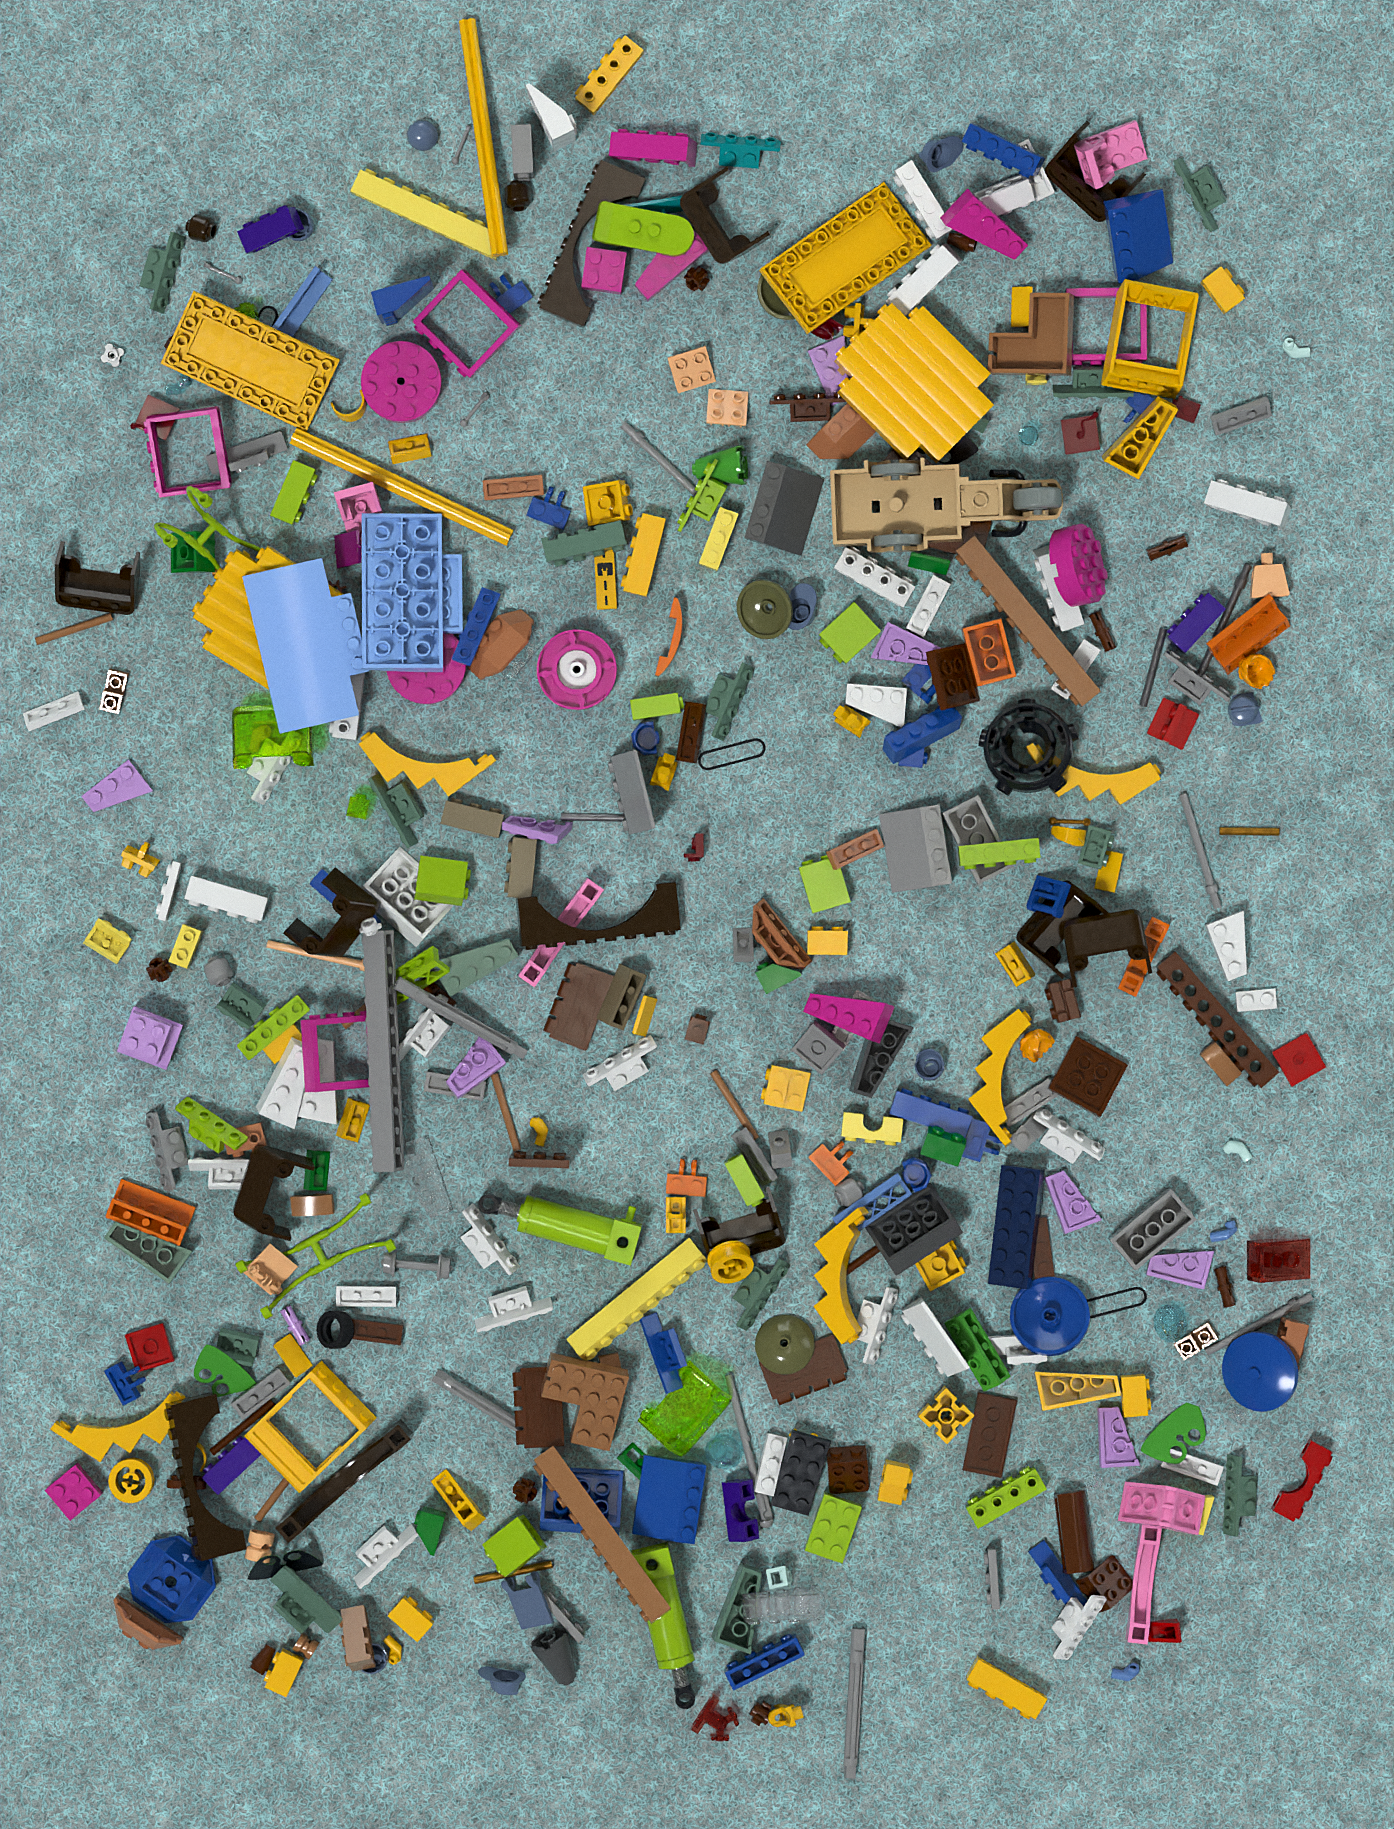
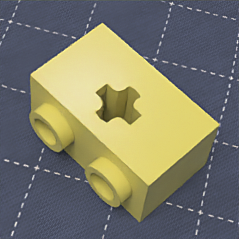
M182 924L168 962L188 969L203 931Z

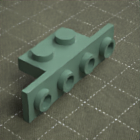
M1183 158L1174 160V169L1177 175L1182 177L1185 191L1194 200L1192 202L1197 212H1200L1204 227L1207 230L1209 229L1210 232L1219 229L1210 210L1225 203L1226 199L1209 166L1191 175Z
M170 232L165 251L155 248L149 249L139 285L143 288L154 290L149 309L164 314L168 304L169 294L173 286L174 276L185 240L184 236L175 232Z
M1073 366L1072 385H1052L1053 397L1060 399L1068 397H1078L1080 399L1088 397H1098L1101 399L1118 397L1125 399L1134 397V392L1102 386L1101 379L1104 366Z
M741 663L735 680L718 674L706 703L705 712L718 717L711 736L721 741H724L729 733L731 722L737 714L739 703L743 699L747 684L753 675L754 668L746 663Z
M380 773L368 779L370 786L380 799L382 808L389 815L391 824L398 831L402 843L407 848L419 843L409 825L421 819L424 815L406 783L403 782L389 790Z
M779 1258L770 1274L754 1265L752 1272L744 1279L732 1297L746 1308L736 1326L747 1331L754 1324L756 1316L764 1309L769 1296L776 1291L777 1284L787 1274L790 1266L789 1263Z
M1227 1454L1223 1534L1237 1537L1239 1534V1517L1255 1516L1257 1476H1241L1242 1457Z

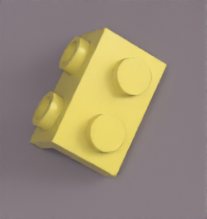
M98 918L83 944L118 964L130 946L132 939L126 932L115 929L110 922Z

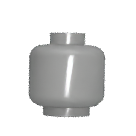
M214 956L208 959V963L204 966V972L211 985L221 987L230 983L233 972L227 959Z
M847 1178L836 1185L834 1196L841 1206L849 1207L863 1197L862 1191L865 1189L859 1180Z

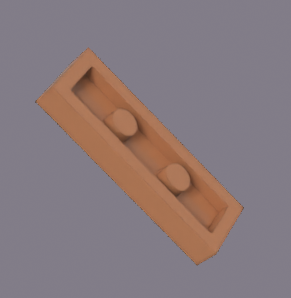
M542 475L482 481L484 501L544 495Z
M873 829L826 851L833 870H836L885 846L878 830Z

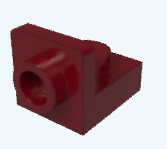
M1180 395L1177 399L1173 398L1172 404L1178 408L1174 417L1194 424L1201 404L1187 400Z
M695 833V838H692V850H696V853L684 854V858H688V862L700 861V857H704V833Z

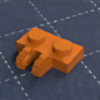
M843 1141L837 1144L831 1151L822 1143L808 1156L835 1186L850 1173L842 1164L853 1152L851 1150L847 1151L840 1160L834 1156L845 1145Z
M680 1159L679 1174L667 1173L666 1194L705 1197L707 1177L696 1176L697 1160H692L691 1175H683L685 1159Z

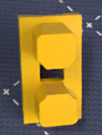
M855 303V306H847L845 308V318H853L854 326L844 325L843 336L852 338L857 332L859 334L863 332V326L869 319H864L865 306L862 303Z
M847 705L844 707L838 706L833 713L836 717L834 721L859 738L862 735L863 729L871 723L870 720Z
M664 753L663 757L659 756L649 785H657L669 791L678 762L674 761L675 756Z
M144 842L140 850L127 845L121 854L123 857L121 866L131 869L134 863L141 865L138 873L144 877H148L155 870L160 860L147 854L150 847L148 842Z
M666 1197V1233H686V1197Z
M794 1704L774 1705L775 1709L771 1710L768 1714V1721L774 1727L796 1726L795 1720L804 1718L801 1707L794 1706ZM780 1714L779 1721H776L775 1716Z

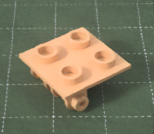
M706 346L667 357L678 393L716 382Z
M709 389L706 423L710 425H728V427L735 425L741 428L746 426L748 392Z
M269 1243L248 1265V1270L243 1273L270 1295H278L282 1292L281 1284L298 1266Z

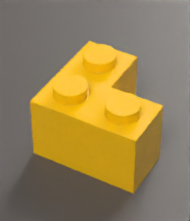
M885 1459L877 1495L878 1501L901 1505L902 1500L906 1501L908 1489L905 1488L907 1483L911 1484L913 1476L909 1464Z

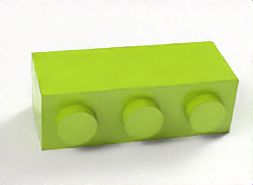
M293 460L270 516L293 526L295 522L299 523L303 514L300 509L302 504L306 505L309 500L310 493H308L310 485L314 486L317 481L318 475L315 474L317 470Z

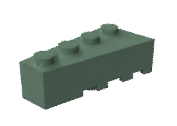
M621 520L594 526L593 530H590V528L575 531L574 535L570 533L558 534L554 540H549L548 537L541 538L546 561L550 565H555V567L567 565L566 562L574 560V562L584 561L586 556L590 555L600 557L605 555V551L609 550L619 552L625 550L624 546H628L624 525Z
M506 939L439 959L450 967V972L439 979L451 997L515 959L519 954L510 939ZM437 966L433 968L434 971H439V970H441V969H440L439 967H437Z
M116 1221L104 1237V1239L168 1284L172 1282L193 1252V1250L170 1243Z
M740 1562L711 1635L715 1642L751 1654L754 1623L762 1575L758 1568Z

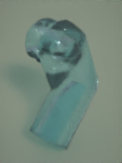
M181 374L176 385L165 386L166 395L184 394L191 385V378Z

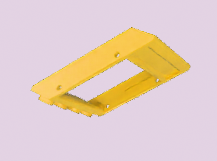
M1124 279L1116 294L1101 385L1175 399L1184 382L1199 294ZM1126 301L1185 312L1175 370L1115 359Z
M321 1360L244 1437L300 1493L365 1431L377 1417ZM308 1379L358 1429L350 1439L332 1452L317 1468L269 1420L293 1397L292 1395Z

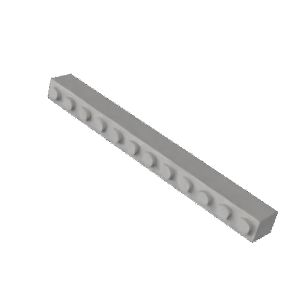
M394 930L378 931L372 936H366L363 933L362 937L373 1172L404 1170L397 993L393 989L396 983Z

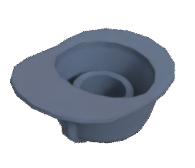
M949 136L941 140H930L919 153V157L926 164L930 172H938L951 166L963 151L962 140L957 136Z
M801 583L796 585L789 595L793 607L792 621L788 627L791 630L803 629L815 619L816 591L811 585Z
M1253 692L1232 696L1228 705V714L1232 720V725L1246 726L1263 722L1259 712L1261 707L1255 700Z
M489 1666L478 1670V1674L485 1680L490 1681L491 1688L501 1695H517L520 1682L526 1678L525 1673L519 1670H503Z

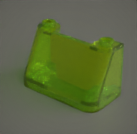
M273 705L239 706L234 708L232 711L233 768L246 769L250 767L253 763V757L292 756L296 765L314 766V726L279 734Z
M690 1360L686 1362L687 1366L679 1369V1377L681 1378L683 1388L668 1393L656 1408H645L637 1420L670 1452L680 1457L691 1450L732 1400V1396Z

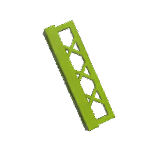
M431 946L395 969L396 981L398 977H402L424 989L449 973L450 967L439 960L438 949ZM436 966L441 969L439 971H430ZM418 977H426L423 981H415ZM396 990L397 1005H399L409 997Z

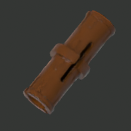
M1183 535L1168 542L1165 540L1162 542L1163 544L1147 549L1146 552L1149 560L1153 561L1165 555L1171 556L1173 552L1188 547V544ZM1175 545V546L1172 547V548H1169V549H1166V550H1164V551L1159 552V550H1162V549L1167 548V547H1169V546Z
M1101 611L1090 615L1089 618L1096 630L1095 635L1099 637L1104 652L1116 648L1109 633L1110 628L1106 626Z
M1226 1266L1215 1268L1214 1272L1218 1283L1217 1290L1220 1291L1223 1307L1227 1308L1236 1305L1232 1293L1233 1285L1230 1283Z

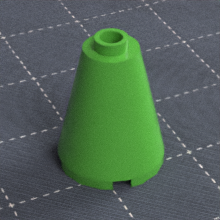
M737 445L698 458L692 464V473L694 476L696 475L697 479L704 480L706 474L703 472L708 462L712 464L714 459H717L718 462L710 477L722 483L745 485L747 482L744 479H748L747 456L742 455V451H745L743 445Z

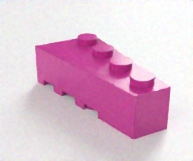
M618 129V132H611L609 156L613 159L641 161L642 158L645 162L660 163V160H664V163L670 165H679L680 162H685L689 167H695L698 143L687 137L688 134L676 133L675 136H669L667 132H656V135H653L643 130H637V133H630L629 130Z
M968 188L940 217L946 226L1013 260L1028 246L1016 231Z
M694 229V242L688 252L676 257L657 253L635 283V287L647 302L709 251Z
M810 993L803 1012L880 1044L894 1006L881 1002Z

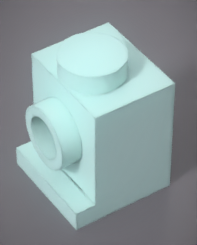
M786 1566L766 1570L769 1590L781 1591L791 1588L792 1574Z

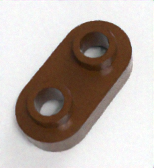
M171 1475V1478L167 1479V1488L179 1489L182 1487L177 1475ZM193 1476L196 1489H206L207 1483L202 1479V1476Z

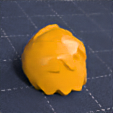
M1251 654L1239 661V679L1244 680L1253 688L1262 689L1263 686L1267 687L1273 681L1275 669L1270 659L1265 655Z
M1035 1029L1028 1032L1019 1041L1020 1051L1024 1058L1036 1063L1038 1058H1042L1043 1053L1052 1047L1055 1040L1047 1031Z

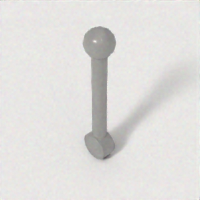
M470 125L466 126L456 155L451 159L452 164L456 165L459 163L458 158L471 128Z
M204 263L203 267L234 280L236 284H241L243 281L239 276L235 277Z
M486 392L481 395V399L467 417L460 421L462 427L467 426L468 420L480 405L489 399V395Z

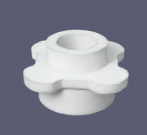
M107 344L101 360L104 363H111L113 367H117L120 364L121 356L124 355V351L122 348L117 349L112 344Z
M367 918L362 921L359 932L365 933L366 936H372L378 932V929L382 928V924L377 923L375 918Z

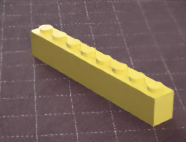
M367 168L365 171L360 169L350 190L351 194L491 259L497 260L498 257H492L488 228L485 227L486 224L482 221L475 219L473 222L467 219L468 215L460 211L456 213L449 211L450 207L439 202L436 205L430 202L431 198L426 195L420 194V196L413 194L412 189L402 185V188L394 185L395 181L387 177L380 179L376 177V172Z
M688 1238L566 1340L581 1359L587 1361L593 1359L603 1347L609 1346L614 1338L626 1332L632 1323L639 1321L649 1309L655 1308L660 1300L665 1296L671 1295L674 1289L680 1284L685 1283L694 1272L701 1270L705 1266L707 1258L698 1246Z

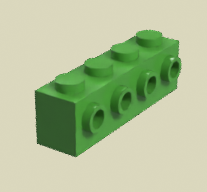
M971 1308L957 1313L944 1322L984 1392L1002 1384L1011 1377Z

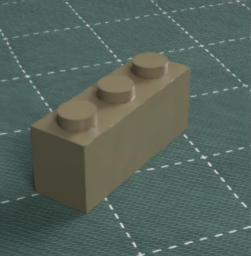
M455 798L445 802L440 824L499 838L505 816L501 814V810L491 807L489 811L482 810V805L470 803V806L462 805L463 800Z
M513 837V841H509L508 853H511V861H507L506 873L510 874L509 881H505L504 893H508L507 897H532L537 839Z
M619 963L596 1019L624 1031L647 975Z

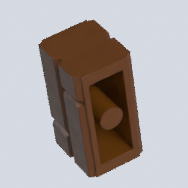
M1071 978L1047 984V989H1044L1047 1001L1051 1000L1053 1008H1049L1052 1020L1056 1019L1057 1023L1080 1018L1081 1014Z

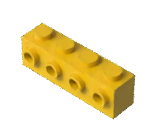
M626 35L622 39L619 37L612 46L614 50L610 55L606 53L600 60L602 65L598 70L593 69L587 77L589 81L586 85L581 84L575 92L577 95L575 101L593 115L597 113L644 54V50Z
M642 513V517H637L635 528L638 529L637 537H632L630 548L634 549L632 556L628 555L625 565V567L629 568L627 576L623 575L621 587H624L623 592L647 598L666 522L665 518Z
M978 1656L965 1676L966 1680L969 1681L967 1683L969 1686L977 1690L980 1687L986 1691L985 1694L994 1700L996 1697L1001 1699L1004 1706L1009 1709L1014 1707L1020 1710L1019 1714L1027 1719L1032 1717L1036 1720L1047 1701V1696Z

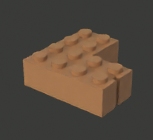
M1030 293L1028 333H989L988 351L997 353V357L988 355V371L992 375L1071 376L1074 295L1070 293Z
M550 1352L546 1373L544 1374L541 1386V1396L577 1405L570 1432L571 1443L610 1451L629 1379L628 1369Z

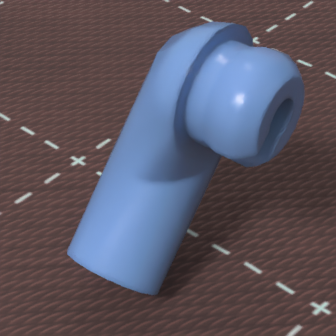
M1227 1221L1225 1223V1230L1211 1232V1242L1227 1240L1237 1232L1235 1221Z
M1131 1663L1123 1670L1112 1668L1111 1678L1130 1681L1138 1675L1140 1671L1139 1665Z

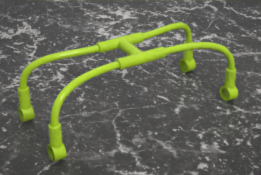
M192 486L186 488L187 496L194 508L209 524L196 540L190 534H186L182 530L166 523L158 522L154 525L157 535L163 539V543L166 546L174 548L178 543V539L174 535L168 534L163 528L182 536L184 541L202 556L207 557L217 570L221 566L210 554V551L203 546L215 530L222 536H226L257 552L261 549L230 534L228 529L209 513L204 512L198 503L204 508H208L212 505L213 499L208 494H203L198 488Z
M367 1193L360 1195L361 1202L334 1226L295 1245L294 1248L282 1252L285 1256H288L311 1246L320 1264L312 1267L307 1273L292 1282L269 1306L267 1305L260 1309L265 1320L273 1316L272 1309L300 1282L342 1261L343 1258L375 1247L386 1246L389 1253L397 1249L395 1242L389 1239L387 1241L362 1245L342 1254L338 1253L329 1259L323 1253L318 1242L330 1236V1233L345 1224L363 1206L371 1204L370 1196ZM240 1260L235 1263L240 1274L248 1270L247 1266L253 1260L246 1262Z

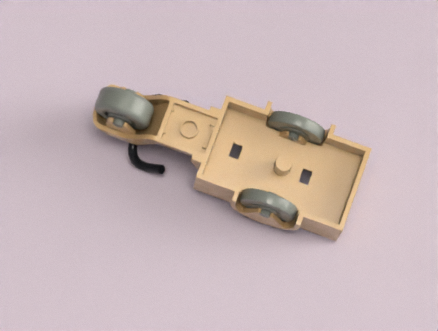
M925 458L915 461L900 459L869 462L864 460V469L830 470L833 545L835 547L867 546V551L873 553L928 550V543L963 542V528L971 526L970 522L998 520L1019 521V524L1015 529H994L991 532L992 537H1016L1024 532L1027 521L1053 520L1060 516L1063 507L1062 488L1059 482L1054 479L1025 480L1023 474L1014 469H991L989 476L997 478L1014 477L1016 480L969 481V477H961V467L959 464L925 466ZM934 498H942V510H934ZM872 501H880V513H872Z

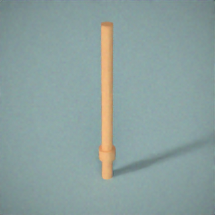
M271 940L267 942L266 948L352 966L365 971L363 959L311 955L298 946Z

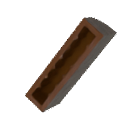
M1085 1490L1054 1493L1063 1573L1074 1574L1094 1570Z

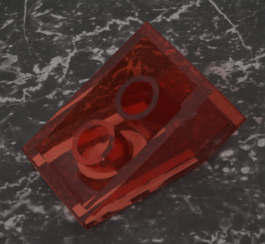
M1310 1239L1247 1240V1280L1265 1283L1310 1279Z

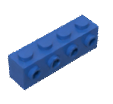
M974 123L969 124L962 139V142L967 144V149L977 152L978 149L984 152V157L992 161L996 158L1002 161L1001 165L1008 169L1015 167L1020 170L1019 174L1027 178L1030 175L1037 176L1045 161V157Z
M938 706L935 711L923 714L913 723H906L898 731L889 732L884 737L882 750L890 761L895 764L960 729L962 716L955 707L940 710V706Z
M904 1088L901 1091L896 1090L889 1114L925 1126H938L943 1128L945 1132L951 1134L959 1133L966 1138L973 1118L972 1115H969V1110L958 1107V1110L950 1108L951 1104L939 1101V1104L931 1102L932 1098L925 1095H920V1098L912 1096L913 1092Z
M791 1633L786 1634L780 1638V1642L773 1644V1642L768 1643L762 1647L763 1650L757 1653L752 1651L751 1654L744 1656L745 1659L739 1662L734 1660L728 1663L724 1673L733 1691L805 1656V1652L796 1634L792 1636Z

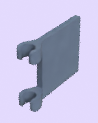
M537 1571L531 1572L530 1575L526 1576V1582L531 1586L528 1588L516 1590L513 1577H508L501 1582L502 1588L508 1593L522 1630L554 1622L540 1586V1576Z

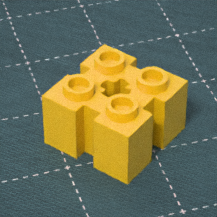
M944 1385L934 1396L936 1402L932 1406L927 1403L917 1415L929 1428L934 1424L937 1427L934 1430L935 1433L948 1444L958 1433L955 1428L959 1424L964 1427L975 1415L964 1403L961 1402L957 1405L955 1403L957 1397ZM950 1411V1417L942 1419V1412Z

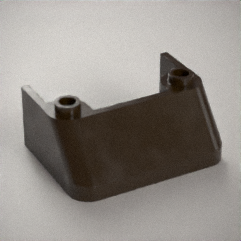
M1086 121L1047 164L1045 174L1093 220L1103 222L1106 220L1103 202L1127 197L1146 174L1143 172L1132 184L1123 178L1116 179L1112 184L1108 182L1098 189H1094L1085 183L1074 144L1082 140L1079 136L1090 124V122Z
M725 167L697 185L680 199L681 208L714 260L719 264H726L771 238L767 231L752 242L744 235H737L729 239L709 206L718 199V190L714 184L730 174L728 167Z
M61 541L55 561L56 602L66 607L122 615L132 614L136 605L140 577V552H136L133 565H123L120 569V574L82 569L81 563L77 558L65 555V542Z
M335 867L321 882L337 895L332 902V906L341 916L327 936L323 939L298 918L283 933L311 955L342 957L360 935L359 929L361 928L362 921L367 918H373L379 909L376 899Z
M1068 880L1063 881L1071 885L1063 907V916L1056 918L1052 914L1035 911L1016 935V940L1061 979L1065 976L1055 966L1061 959V953L1056 948L1064 939L1062 930L1064 923L1069 920L1108 913L1098 902ZM1046 899L1042 904L1053 906L1055 901Z
M1123 910L1069 920L1064 923L1062 930L1073 988L1077 987L1075 971H1081L1088 966V956L1127 950L1131 959H1146L1148 974L1152 973L1142 915L1138 910Z
M265 1145L254 1147L233 1207L235 1218L259 1233L291 1241L292 1237L289 1229L275 1225L273 1217L263 1213L274 1176L287 1178L292 1174L294 1166L314 1171L315 1166L312 1158Z
M770 1186L766 1187L769 1199H763V1202L755 1207L756 1213L718 1224L717 1219L713 1217H705L700 1220L697 1209L693 1210L707 1256L715 1246L727 1241L745 1243L749 1247L750 1256L778 1248L785 1243L786 1239Z

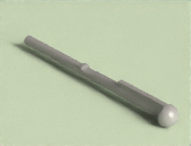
M729 1374L725 1375L754 1487L757 1469L748 1443L751 1440L747 1434L733 1375ZM755 1492L762 1520L758 1523L763 1528H769L773 1524V1517L766 1494Z

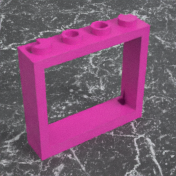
M461 269L412 321L416 325L414 327L415 330L421 335L425 334L430 339L428 342L435 349L439 348L444 352L442 356L449 363L454 362L458 366L457 371L463 377L468 376L469 378L473 377L522 326L465 269ZM460 281L509 327L471 368L422 322Z
M1066 288L1065 293L1074 295V298H1116L1119 288ZM1140 304V354H1116L1115 359L1142 363V361L1147 360V305ZM1072 341V365L1081 366L1082 362H1090L1091 366H1100L1102 362H1105L1106 354H1073Z
M219 406L151 415L146 418L144 432L145 434L148 433L149 436L147 450L148 453L152 454L153 461H150L151 472L155 473L156 481H154V488L156 493L158 492L159 498L187 494L186 488L188 486L198 488L201 492L225 489L232 486ZM210 415L221 480L167 488L155 422Z
M360 1011V1015H355L354 1012H344L342 1017H338L337 1013L325 1014L326 1018H320V1015H309V1019L301 1020L305 1092L370 1087L368 1085V1078L320 1083L317 1025L363 1022L367 1017L366 1011Z

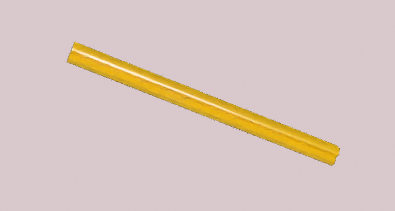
M476 19L459 20L491 255L492 257L508 255Z
M296 428L289 444L369 482H373L437 514H442L443 517L507 546L512 536L513 529L304 430Z

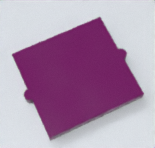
M359 530L334 536V554H336L337 569L362 563V546L360 545Z

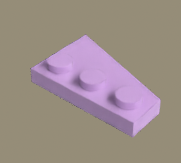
M841 336L808 351L826 396H833L834 392H838L841 389L838 385L846 377L848 378L846 373L842 376L837 371L839 366L834 362L837 358L835 354L843 346L845 347V336ZM840 402L830 403V405L833 406Z
M887 622L871 658L928 665L926 652L940 649L941 647Z
M127 760L81 797L91 810L96 812L150 793L153 790L130 760Z
M509 816L502 822V830L508 831L513 835L521 834L529 839H540L549 844H557L571 831L573 822L557 825L555 820L539 823L534 818Z
M478 1037L475 1044L467 1052V1055L448 1078L446 1085L459 1099L504 1067L506 1062L491 1043Z
M1064 1171L1044 1177L1064 1234L1102 1220Z
M1214 1251L1156 1254L1149 1259L1146 1275L1204 1290Z
M1097 1407L1099 1466L1101 1468L1140 1466L1133 1450L1132 1442L1127 1434L1119 1407Z

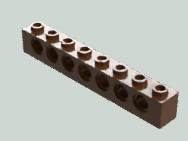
M1173 951L1156 966L1158 969L1156 974L1162 981L1167 980L1171 984L1169 989L1176 997L1180 995L1184 999L1182 1004L1189 1012L1193 1010L1197 1014L1195 1017L1197 1022L1202 1027L1206 1025L1209 1028V1036L1215 1042L1217 1040L1223 1045L1221 1049L1228 1057L1230 1055L1233 1056L1236 1060L1234 1064L1241 1072L1245 1070L1249 1075L1247 1080L1253 1087L1258 1086L1262 1088L1279 1073L1176 951ZM1175 970H1180L1182 973L1179 981L1172 979V973ZM1188 985H1192L1195 988L1192 996L1185 994V988ZM1201 1000H1205L1208 1004L1205 1011L1198 1009V1003ZM1214 1015H1218L1221 1019L1218 1026L1211 1024V1018ZM1231 1030L1234 1037L1231 1041L1227 1042L1224 1039V1033ZM1244 1045L1247 1052L1244 1056L1240 1057L1237 1055V1048ZM1256 1060L1259 1062L1260 1067L1257 1071L1252 1072L1250 1070V1063Z

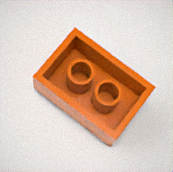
M1001 618L961 629L976 687L1016 677Z

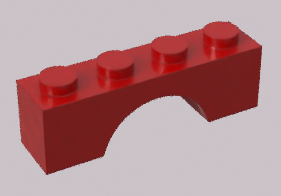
M1309 1439L1300 1454L1306 1466L1304 1482L1295 1490L1280 1491L1271 1509L1293 1522L1296 1518L1299 1519L1304 1511L1302 1506L1313 1495L1312 1488L1315 1483L1318 1484L1322 1479L1323 1474L1321 1472L1325 1466L1328 1467L1333 1458L1331 1456L1332 1451Z

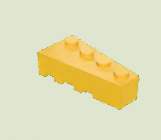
M1158 396L1101 456L1102 459L1139 479L1178 411L1176 405Z
M1034 1372L1042 1411L1121 1396L1118 1377L1114 1375Z

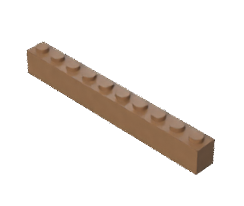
M975 536L955 551L957 554L955 558L959 564L967 566L970 570L968 575L974 582L977 580L982 585L981 591L986 597L991 596L995 601L993 603L994 607L1000 613L1003 611L1006 614L1007 618L1005 620L1012 628L1016 627L1019 630L1018 636L1025 644L1028 642L1031 645L1033 655L1037 659L1041 658L1044 661L1045 665L1043 667L1050 675L1054 674L1057 677L1056 683L1062 690L1066 689L1071 694L1069 699L1075 706L1079 704L1082 707L1101 692Z
M550 1447L535 1458L534 1462L536 1465L533 1466L539 1476L543 1474L548 1481L545 1484L551 1492L555 1490L559 1495L557 1501L563 1509L567 1506L571 1512L568 1516L575 1525L577 1523L580 1524L582 1527L581 1534L586 1541L590 1539L593 1542L594 1546L592 1549L598 1557L602 1555L606 1560L604 1566L610 1574L614 1571L618 1577L615 1581L622 1590L624 1588L627 1589L630 1594L627 1597L633 1606L637 1604L642 1611L639 1614L645 1622L650 1621L653 1624L671 1611V1607L555 1447Z

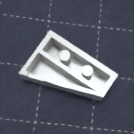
M846 684L845 704L902 728L905 720L907 688Z
M1239 911L1205 924L1204 926L1225 980L1230 981L1246 975L1244 911Z

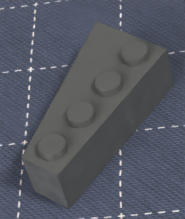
M889 1020L880 1044L865 1038L849 1091L872 1098L885 1073L894 1062V1058L903 1047L906 1038L914 1027Z

